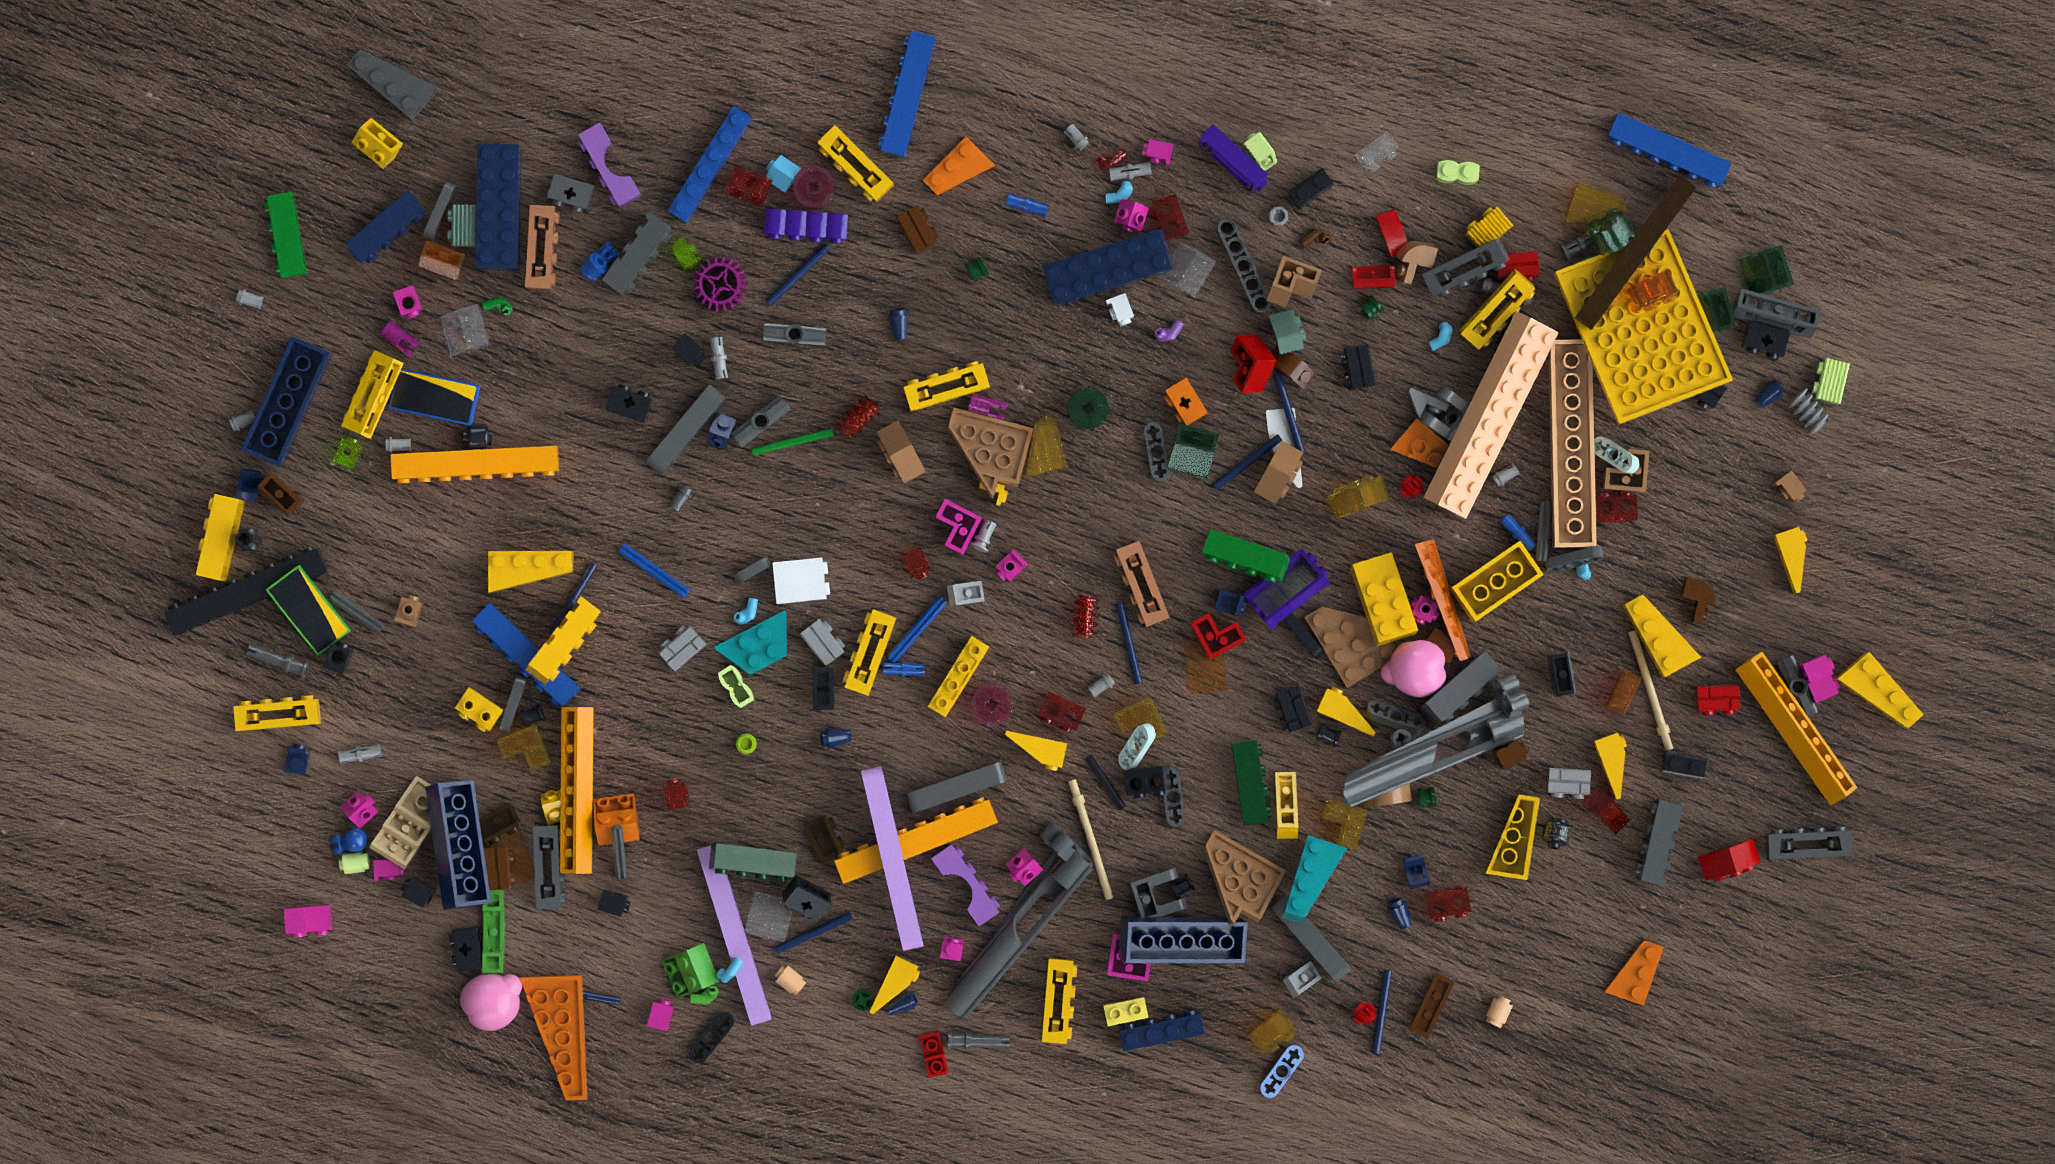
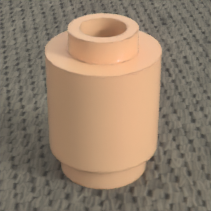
M782 966L775 975L778 978L775 982L790 994L797 995L806 984L802 980L803 977L789 966L786 969Z
M1500 995L1498 999L1493 998L1486 1014L1488 1016L1486 1022L1501 1028L1513 1007L1509 1004L1511 1000Z

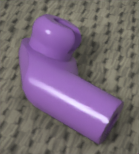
M1176 319L1170 328H1157L1154 335L1161 342L1172 341L1176 338L1184 324Z

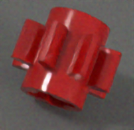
M1410 474L1399 484L1402 487L1399 492L1405 499L1410 496L1413 500L1424 490L1421 486L1424 481L1418 475L1414 478Z
M1361 1001L1352 1010V1013L1355 1015L1352 1019L1359 1026L1363 1023L1367 1027L1377 1017L1374 1013L1376 1008L1370 1002L1365 1004Z

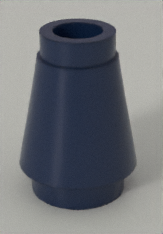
M906 309L890 310L888 318L894 339H906L908 326Z
M1773 379L1771 382H1767L1755 401L1763 409L1782 397V393L1786 390Z
M825 729V731L820 732L823 748L827 747L830 749L852 741L850 729Z
M1402 897L1395 898L1387 903V910L1401 930L1412 925L1407 902Z
M905 990L886 1004V1008L892 1016L915 1009L918 1001L912 990L908 992Z

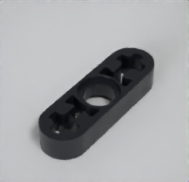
M1293 613L1283 619L1316 660L1325 654Z
M722 1012L714 1019L690 1049L689 1057L691 1061L702 1063L708 1058L733 1027L734 1017L732 1014ZM728 1016L730 1018L728 1021L730 1025L723 1026L721 1031H724V1033L721 1035L712 1026L715 1024L718 1027L721 1024L720 1017L725 1018ZM708 1032H715L718 1039L715 1043L710 1044L706 1041V1034ZM702 1040L703 1043L706 1046L711 1047L710 1051H708L707 1048H705V1050L702 1052V1055L704 1057H699L695 1059V1053L693 1051L694 1049L699 1050L703 1046L702 1044H699V1042Z

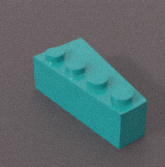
M1309 835L1307 836L1282 914L1283 919L1302 924L1346 852V847Z

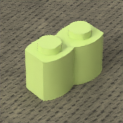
M1444 160L1436 165L1435 180L1441 183H1453L1456 181L1463 185H1472L1479 180L1480 166L1473 162L1458 164L1454 161Z
M730 665L718 673L721 684L730 691V697L738 707L743 708L754 701L752 690L743 683L742 675L737 668Z

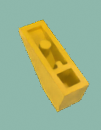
M1796 527L1773 535L1793 594L1801 591L1806 550L1805 542L1807 541L1804 530Z
M1332 687L1331 690H1325L1316 712L1370 736L1375 735L1376 732L1347 697L1342 695V690Z
M1006 731V736L1040 763L1046 764L1045 769L1057 771L1058 767L1062 768L1067 743Z
M1613 733L1593 741L1613 797L1617 800L1621 798L1625 761L1624 747H1627L1623 735L1619 736L1618 733Z
M1275 772L1277 839H1298L1296 772Z
M896 955L869 1013L874 1014L906 989L911 981L915 983L920 974V971L917 970L919 965Z

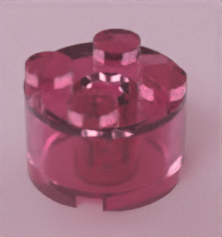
M812 166L802 169L796 175L793 191L797 201L802 206L818 210L826 207L834 198L835 184L827 170L822 167ZM819 184V190L817 192H810V185Z
M986 684L974 693L971 708L974 716L980 722L986 725H998L1010 716L1013 701L1010 693L1004 687L998 684ZM991 698L994 702H998V706H995L993 711H991L990 707H986V703H989Z

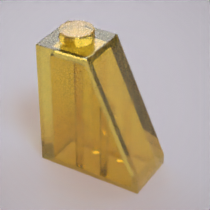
M1579 182L1576 185L1564 223L1578 224L1617 220L1620 215L1624 216L1628 205L1625 204L1626 198Z
M1050 416L1039 418V422L1035 423L1026 471L1027 478L1067 468L1055 418L1051 419Z

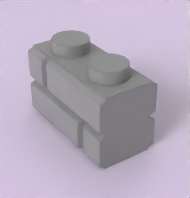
M818 619L801 632L800 635L824 667H826L845 653L842 649L845 645L839 637L834 638L830 632L833 629L826 620L822 622Z
M684 625L675 633L677 637L674 640L670 641L668 639L660 646L661 651L658 653L675 672L707 645L691 626L686 628Z
M1548 768L1546 793H1551V797L1564 798V794H1572V798L1584 799V795L1590 794L1591 770Z

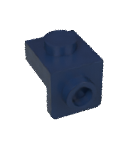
M717 412L709 430L707 443L716 448L726 449L735 427L736 419Z
M243 468L240 470L235 498L256 502L259 490L257 487L260 484L261 477L260 471Z
M1220 589L1214 609L1238 617L1239 613H1244L1247 602L1243 601L1245 596Z
M1413 854L1403 859L1410 889L1430 885L1423 854Z

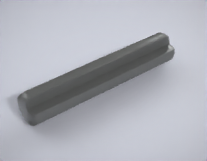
M1542 501L1539 509L1535 560L1538 562H1546L1548 555L1552 503L1548 501Z
M337 591L331 594L329 598L331 602L376 633L381 632L384 627L382 622Z
M613 825L611 827L615 876L617 879H625L627 871L623 829L621 825Z

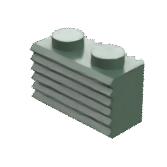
M453 204L452 210H448V222H452V230H448V243H451L452 247L476 248L477 205Z
M1293 310L1269 315L1271 329L1280 354L1304 348L1303 341L1306 340L1304 328H1301L1302 324L1299 315L1295 316Z

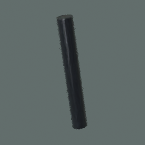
M1092 755L1085 759L1119 810L1126 807V804Z

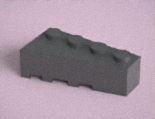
M361 49L347 64L349 68L412 121L439 91L437 86Z
M650 211L645 217L648 219L647 223H643L635 231V239L633 241L630 240L622 251V257H618L602 279L604 283L622 296L626 293L629 295L636 286L634 281L638 276L642 278L648 269L646 267L650 260L654 261L660 253L659 247L662 243L666 245L672 237L670 233L672 231L671 227Z
M1484 651L1464 667L1458 675L1450 679L1443 688L1430 696L1427 702L1415 710L1431 728L1441 722L1445 724L1454 717L1452 713L1457 708L1461 711L1469 704L1467 700L1471 696L1476 698L1484 691L1482 686L1486 683L1490 685L1493 680L1498 679L1497 673L1502 669Z
M1657 799L1656 803H1652L1650 814L1653 815L1651 823H1647L1645 835H1648L1646 843L1641 845V863H1637L1634 875H1637V880L1666 886L1667 880L1663 879V876L1667 874L1671 862L1668 856L1674 850V833L1677 834L1683 805Z

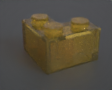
M1373 475L1362 478L1361 481L1360 479L1348 483V488L1345 485L1333 489L1334 494L1327 496L1336 519L1391 499L1382 475L1376 478Z
M1151 696L1113 714L1121 733L1139 724L1149 723L1155 729L1156 735L1154 740L1168 734Z
M537 724L496 740L504 759L524 752L531 771L552 763Z
M1327 798L1321 818L1341 824L1335 844L1357 850L1368 810L1355 806L1350 807L1345 803Z
M1278 1008L1247 1035L1264 1055L1267 1052L1270 1055L1279 1048L1277 1045L1279 1042L1285 1040L1287 1043L1296 1035L1294 1032L1297 1029L1281 1009Z

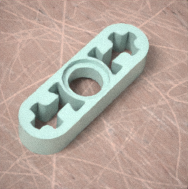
M1601 436L1594 439V454L1623 472L1633 474L1637 471L1639 459L1610 439ZM1601 445L1607 448L1606 451L1601 448ZM1618 450V457L1613 460V453ZM1624 460H1628L1630 464L1624 463Z
M1145 723L1137 726L1119 754L1118 761L1124 770L1137 767L1155 739V729L1151 724ZM1135 742L1139 746V752L1135 748Z

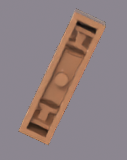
M530 205L525 277L526 289L552 290V286L556 284V273H553V265H557V253H554V244L558 245L559 234L555 232V226L559 224L560 212L556 211L557 208L555 206ZM539 218V229H546V220H549L548 230H546L544 251L546 275L543 276V267L535 266V277H533L534 265H537L539 233L536 230V219Z
M1140 541L1117 549V554L1114 555L1117 566H1122L1124 574L1121 576L1125 586L1130 585L1132 590L1129 596L1133 606L1137 604L1140 612L1136 614L1140 624L1145 623V626L1148 627L1169 619L1170 617ZM1137 553L1142 563L1141 571L1152 598H1156L1159 611H1157L1154 601L1146 603L1150 612L1146 613L1142 603L1144 599L1133 571H1130L1126 559H1129L1131 567L1139 565L1135 556Z

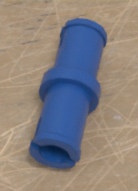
M1011 193L1008 194L1006 206L1023 210V213L1031 212L1046 217L1049 204L1031 200V197L1023 198Z
M1509 513L1500 520L1499 523L1512 535L1511 538L1513 540L1516 539L1517 542L1521 541L1528 552L1537 545L1525 532V528L1520 526Z
M902 661V663L883 662V675H901V677L905 678L906 676L924 677L925 663L914 664L906 663V661Z

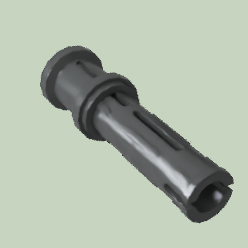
M1615 220L1584 237L1577 236L1574 241L1566 245L1561 244L1559 247L1563 257L1568 262L1572 257L1580 253H1586L1588 251L1587 248L1621 233L1622 230L1619 223Z
M252 643L249 645L248 649L254 650L256 653L247 650L246 656L280 667L284 673L290 672L299 675L303 680L306 678L310 662L296 660L292 655L285 657Z
M948 1031L947 1050H951V1048H964L968 1050L971 1047L1010 1049V1043H1001L1002 1041L1010 1042V1036L971 1035L969 1032L955 1034Z

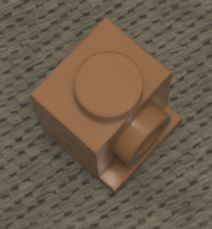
M1789 471L1773 483L1774 487L1780 486L1779 492L1784 499L1787 500L1789 498L1794 504L1803 499V493L1807 491L1793 471Z
M407 594V598L401 597L394 621L416 627L423 603L418 602L419 598ZM407 606L412 607V612L410 614H407L405 612V608Z

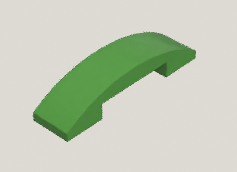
M490 890L491 903L483 905L482 973H504V890Z

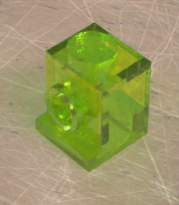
M684 237L673 243L674 247L671 249L685 271L703 261L700 255L695 256L698 252L693 243L688 244Z
M349 436L347 440L341 439L333 462L355 469L363 446L358 445L359 440ZM346 448L351 449L350 455L344 454Z

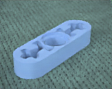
M1288 1046L1262 1081L1260 1090L1265 1097H1275L1302 1061L1304 1054L1299 1046ZM1298 1049L1297 1054L1299 1058H1293L1290 1062L1294 1064L1292 1068L1286 1062H1282L1283 1058L1286 1060L1290 1058L1288 1053L1290 1050ZM1284 1065L1287 1067L1288 1073L1285 1077L1277 1076L1276 1068L1278 1066ZM1273 1074L1277 1080L1282 1082L1280 1085L1276 1082L1273 1086L1275 1091L1267 1094L1264 1086L1266 1083L1268 1085L1272 1083L1273 1079L1270 1076Z

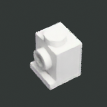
M1125 293L1106 300L1107 306H1112L1109 309L1112 319H1117L1120 327L1131 323L1130 319L1134 318Z

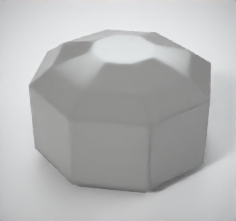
M1274 206L1269 212V222L1274 226H1283L1288 221V211L1283 206Z

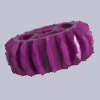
M722 256L719 263L718 258L713 257V264L707 259L706 263L708 266L706 268L702 264L699 265L703 270L702 273L695 271V275L699 276V279H692V282L698 284V286L692 289L693 291H700L695 297L696 299L703 297L700 304L704 305L708 302V310L715 305V312L719 311V306H722L723 311L727 312L726 305L729 304L730 308L734 309L735 307L732 302L736 301L740 305L741 301L738 299V296L746 297V294L741 292V289L748 290V286L742 285L743 282L748 281V278L740 277L745 274V271L740 270L738 272L740 264L737 263L733 267V259H730L727 264L725 263L726 258ZM724 268L717 277L707 275L713 269ZM730 271L736 276L737 288L727 283ZM721 279H724L723 283L726 284V287H720L717 290V285L713 281L720 282ZM704 280L713 285L710 298L704 292ZM722 292L733 294L726 300L716 301Z

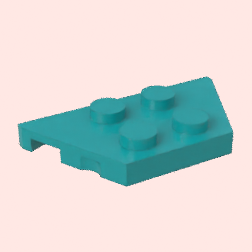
M784 610L714 648L751 675L787 656V613Z

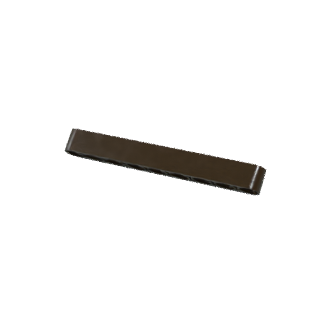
M1681 176L1677 178L1576 315V320L1590 330L1594 328L1697 187Z

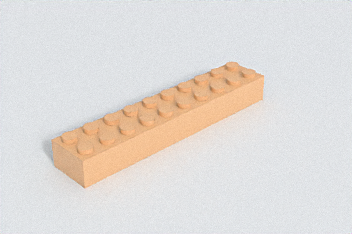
M1517 311L1515 312L1423 498L1467 518L1559 332Z
M1582 339L1555 340L1548 353L1552 548H1588L1596 546L1593 365Z

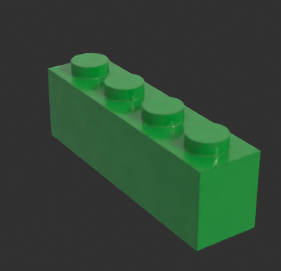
M287 192L267 196V202H264L266 214H270L271 222H268L270 234H273L275 241L271 244L273 254H277L278 262L275 263L277 275H280L282 279L308 275L294 194Z
M1211 529L1202 550L1206 561L1217 564L1220 562L1225 564V567L1236 571L1238 568L1244 570L1245 574L1252 577L1260 575L1264 577V580L1271 583L1276 581L1282 583L1290 562L1287 554Z

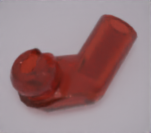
M1120 149L1109 159L1102 155L1096 160V163L1100 166V169L1106 170L1120 164L1128 155L1125 150Z

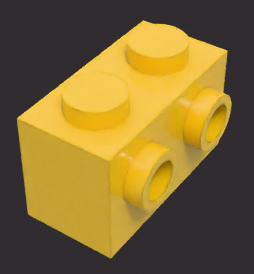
M372 118L359 128L351 142L383 169L395 159L403 145L402 142Z
M468 687L455 707L459 711L457 714L467 721L469 718L476 722L474 726L483 732L486 729L492 731L505 711L470 687Z

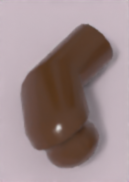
M1312 229L1299 241L1305 248L1313 242L1328 244L1331 241V235L1326 230Z

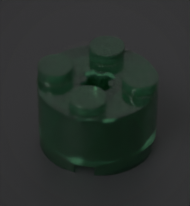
M1617 208L1609 210L1606 216L1600 220L1597 218L1588 224L1590 229L1587 234L1600 255H1604L1606 251L1612 254L1629 243L1628 238L1631 235L1633 238L1636 235L1625 214L1622 211H1618Z
M1086 387L1073 393L1068 402L1067 412L1069 419L1076 427L1083 430H1093L1101 426L1107 419L1109 404L1106 396L1101 391ZM1087 403L1091 404V408H1094V411H1090L1089 414H1085V410L1082 409Z

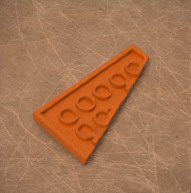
M1435 540L1417 543L1415 546L1424 567L1425 576L1431 585L1430 592L1432 598L1437 601L1446 624L1448 636L1454 645V655L1456 658H1459V661L1471 658Z
M582 975L520 977L519 979L524 987L527 1000L532 1008L535 1021L548 1050L565 1099L587 1100Z

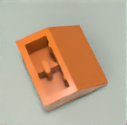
M634 794L593 799L594 824L598 846L612 844L611 827L613 825L622 826L624 842L640 840Z

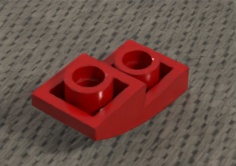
M1391 209L1375 215L1380 234L1384 238L1390 257L1397 255L1399 249L1408 243L1396 209Z
M939 1030L919 1034L928 1077L931 1078L949 1073Z

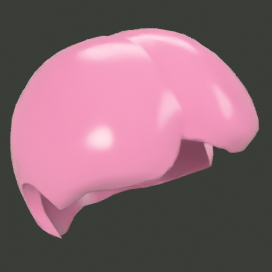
M1426 640L1401 643L1392 653L1390 661L1381 668V677L1383 681L1395 685L1397 689L1407 695L1418 698L1431 696L1442 688L1446 680L1444 653L1436 644Z
M485 973L471 979L463 987L460 995V1005L468 1016L469 1022L478 1029L485 1031L499 1030L508 1025L519 1012V994L522 990L521 981L515 975L508 974L502 976L497 973Z

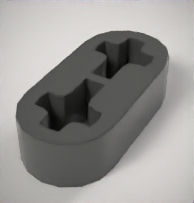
M765 557L736 573L733 577L739 585L768 569L772 564L768 557Z

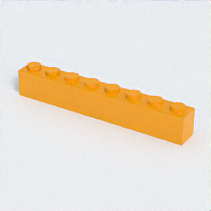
M557 446L391 454L392 479L397 480L398 484L410 483V479H418V482H430V478H439V481H451V477H459V480H472V476H480V479H492V475H501V478H513V474H521V477H534V473H542V476H555L554 472H559V454Z
M1758 653L1735 670L1830 806L1852 793L1857 786L1764 653Z
M561 707L560 873L589 874L592 873L593 707Z
M984 797L972 801L973 806L965 808L964 805L953 809L954 813L948 816L945 813L939 814L934 817L935 821L928 824L926 820L914 824L915 829L907 831V828L897 831L903 860L998 823L989 799L985 801ZM878 842L870 847L868 843L857 847L858 852L853 854L846 851L837 855L838 859L834 862L843 884L883 869Z

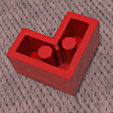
M1257 334L1237 335L1230 349V353L1239 363L1232 381L1241 393H1262L1277 360Z
M1209 613L1189 624L1208 661L1247 641L1238 622L1218 631Z
M1753 839L1697 857L1705 881L1714 879V882L1726 879V875H1730V878L1742 875V873L1754 870L1753 866L1761 863Z

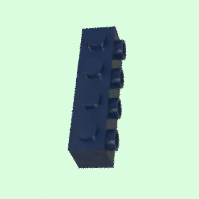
M407 191L345 245L363 265L366 262L370 264L378 257L376 254L383 249L385 251L393 245V239L397 236L402 237L409 231L408 227L413 222L415 224L419 223L425 217L424 213L426 210L411 192Z
M1190 1010L1183 1012L1184 1016L1175 1017V1014L1163 1016V1020L1155 1022V1019L1144 1020L1143 1025L1135 1026V1023L1122 1025L1123 1029H1120L1119 1033L1123 1051L1205 1034L1201 1013Z

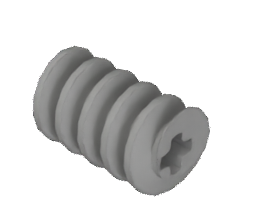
M1805 388L1791 399L1792 402L1789 408L1796 407L1794 414H1802L1799 421L1807 420L1804 427L1812 426L1809 433L1813 434L1820 431L1832 420L1826 421L1829 416L1827 413L1821 415L1822 407L1815 408L1818 401L1810 402L1813 395L1805 396L1808 390Z

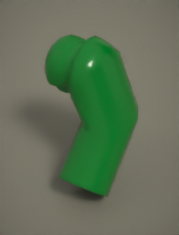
M502 297L482 302L484 311L496 309L504 316H508L512 312V305Z

